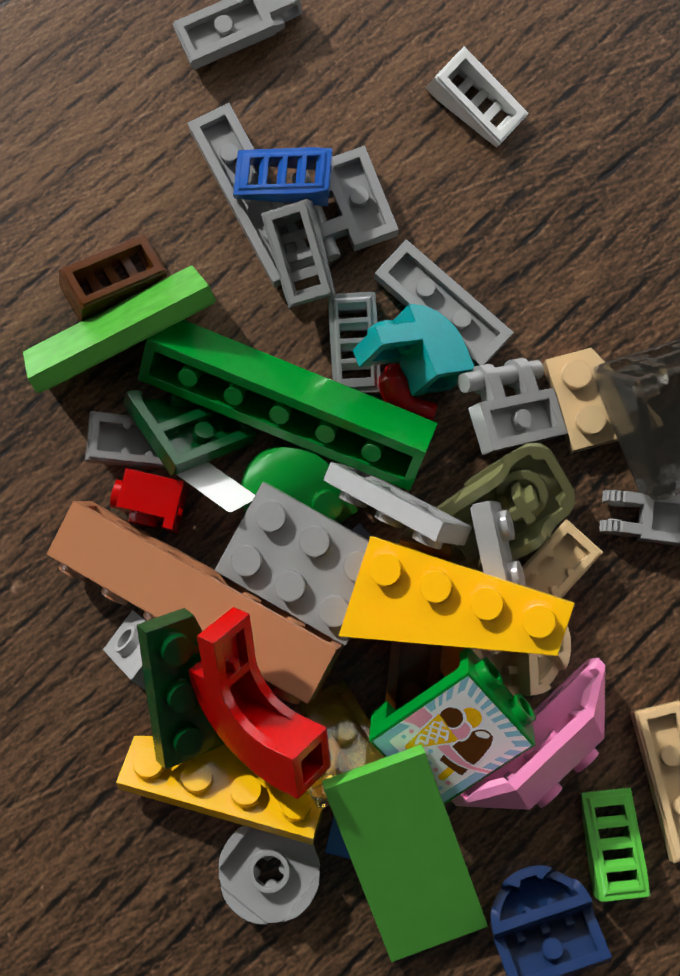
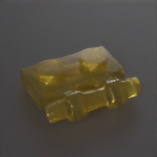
M344 680L321 690L319 695L310 703L306 704L303 701L299 703V711L302 716L327 727L331 767L304 793L310 794L318 809L329 805L323 788V780L385 758L369 741L371 722Z

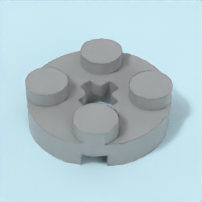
M242 825L228 839L219 858V880L224 900L238 916L254 924L267 925V923H278L283 920L286 922L296 918L310 905L319 886L320 858L315 844L310 845ZM276 857L281 861L279 871L283 874L282 879L277 882L275 879L270 878L266 883L261 882L258 879L261 869L256 865L257 861L261 858L269 861Z

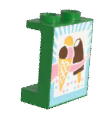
M466 648L459 653L460 665L455 671L397 711L386 701L371 713L369 741L384 757L420 744L423 745L444 804L536 745L533 728L536 716L528 701L519 693L513 696L503 685L502 676L496 666L486 657L480 659L470 648Z

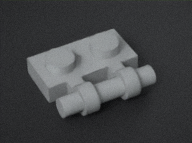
M365 145L333 156L329 199L333 198L340 217L327 221L322 206L314 205L328 262H332L341 256L335 242L338 238L347 235L355 252L397 237L399 230ZM306 171L305 183H312L309 173ZM296 172L290 177L292 183L296 182Z
M525 358L508 360L501 367H494L491 364L474 366L471 372L458 376L457 383L461 392L474 391L481 396L482 402L469 407L468 410L482 455L520 447L526 443L547 441L568 434L554 388L539 390L536 379L541 378L544 374V367L539 360L528 361ZM503 385L513 388L515 395L506 397Z

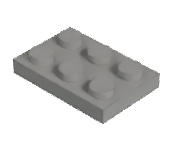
M262 482L214 571L346 646L352 637H341L339 633L369 540L270 484Z

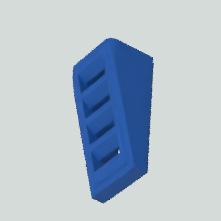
M319 147L238 150L233 197L234 199L296 203L308 199L313 202V205L328 207L333 151L331 148ZM250 165L259 166L258 184L248 185ZM269 167H278L276 184H268ZM288 168L297 169L295 183L286 184ZM307 170H316L315 183H305Z

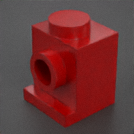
M126 468L123 480L117 479L114 483L110 497V508L129 514L127 520L129 523L156 529L157 523L160 521L163 522L162 528L169 534L178 535L190 489L181 480Z

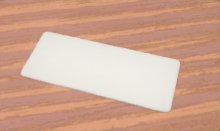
M209 462L177 474L228 512H233L252 502L255 497L253 493Z

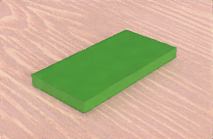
M191 265L23 351L27 378L36 394H41L215 304L216 299L209 285Z
M422 744L322 781L324 792L391 962L488 927Z

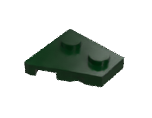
M131 390L126 392L123 401L124 407L171 476L253 443L257 435L254 427L172 393L169 400L142 398V391Z

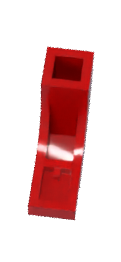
M232 607L197 635L201 661L188 670L194 693L208 721L237 758L270 785L299 799L331 767L327 727L296 713L272 692L261 675L256 661L250 614Z

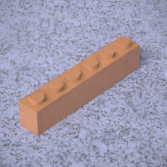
M73 501L47 552L48 556L61 562L59 569L63 573L81 581H86L89 578L102 586L100 592L108 599L122 605H127L130 602L145 611L143 617L147 621L185 608L195 616L202 631H204L232 607L249 613L255 656L261 675L266 681L274 685L272 691L277 696L293 704H299L300 701L308 704L319 695L344 647L338 641L93 501Z

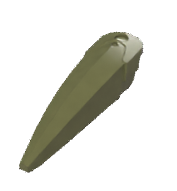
M526 443L472 476L464 483V488L453 494L436 508L472 526L464 546L451 544L450 562L483 572L470 511L472 504L489 500L500 502L502 510L510 512L514 525L515 539L509 541L512 560L515 561L538 549L546 540L550 539L554 528L570 515L575 505V491L551 449L541 443ZM407 528L391 542L400 544V538L413 539L414 530Z

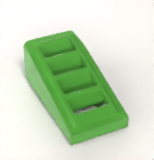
M631 788L579 792L592 895L602 902L651 896ZM621 806L622 815L596 817L594 808ZM623 827L624 836L600 838L598 829ZM626 848V858L608 860L603 858L602 851ZM629 871L630 880L611 882L607 880L606 873Z

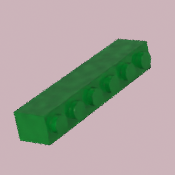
M182 320L147 338L138 380L408 491L411 490L438 424L186 320Z

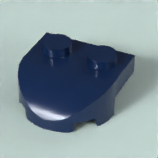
M536 865L516 871L502 883V887L491 907V928L494 944L506 976H571L611 962L612 956L591 907L592 899L585 887L577 879L574 878L573 880L567 875L553 870L551 866Z

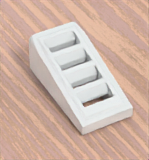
M465 46L425 87L435 99L496 148L529 114ZM457 74L465 79L458 88L452 82ZM471 86H474L479 92L470 101L464 94ZM488 98L493 104L483 114L477 107ZM502 109L508 115L495 127L490 120Z

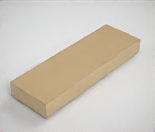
M679 700L630 712L668 858L673 863L680 862Z

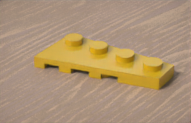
M370 536L339 636L558 656L575 603Z
M134 736L116 784L119 790L313 845L327 799L322 781L334 776L341 752V743H328L331 767L299 799L286 794L260 778L240 761L226 744L165 770L156 761L153 736Z

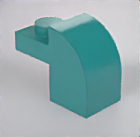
M409 304L394 320H385L372 325L367 330V335L353 349L359 367L399 362L402 372L407 378L412 396L451 390L458 384V376L471 372L474 367L465 342L451 321L438 311L418 304Z

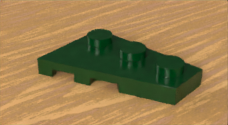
M182 608L137 624L156 761L166 770L225 745L205 716L194 693L188 670L201 661L197 635L202 632V629L195 616L187 609Z

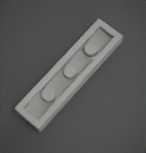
M227 103L188 122V128L273 288H276L282 284L261 213L283 207L285 204L280 202L234 199L233 192L238 150L254 149L230 103ZM250 165L248 185L258 184L259 166ZM268 175V184H273ZM294 222L281 226L283 235L298 230ZM304 239L286 244L287 253L307 248ZM313 256L290 263L292 272L315 265Z

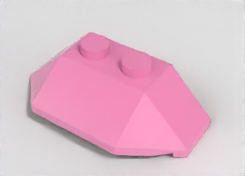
M599 658L587 659L533 710L536 716V720L533 722L536 745L451 801L456 806L530 810L535 804L542 808L550 803L562 790V786L558 782L572 769L576 773L584 770L599 754L595 747L604 739L605 664Z

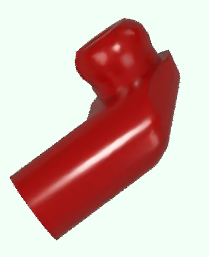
M400 364L388 365L380 374L378 384L384 401L433 421L438 404L412 396L407 377L403 374Z

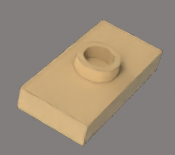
M565 519L551 534L550 539L546 540L523 564L522 569L526 587L562 598L601 556L603 551L570 521Z

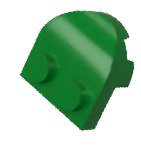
M284 444L267 448L257 454L243 471L244 476L241 486L256 495L262 482L268 483L339 524L359 511L357 506L339 498L340 489L324 481L329 464L308 449ZM251 502L241 507L243 515H245Z

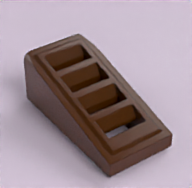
M145 234L59 269V285L78 320L82 322L167 276V271ZM135 254L145 269L141 273L137 272L130 260V257ZM120 264L127 279L121 281L114 269L115 265ZM102 273L109 286L103 288L96 277L97 275ZM86 283L91 294L86 296L80 285Z

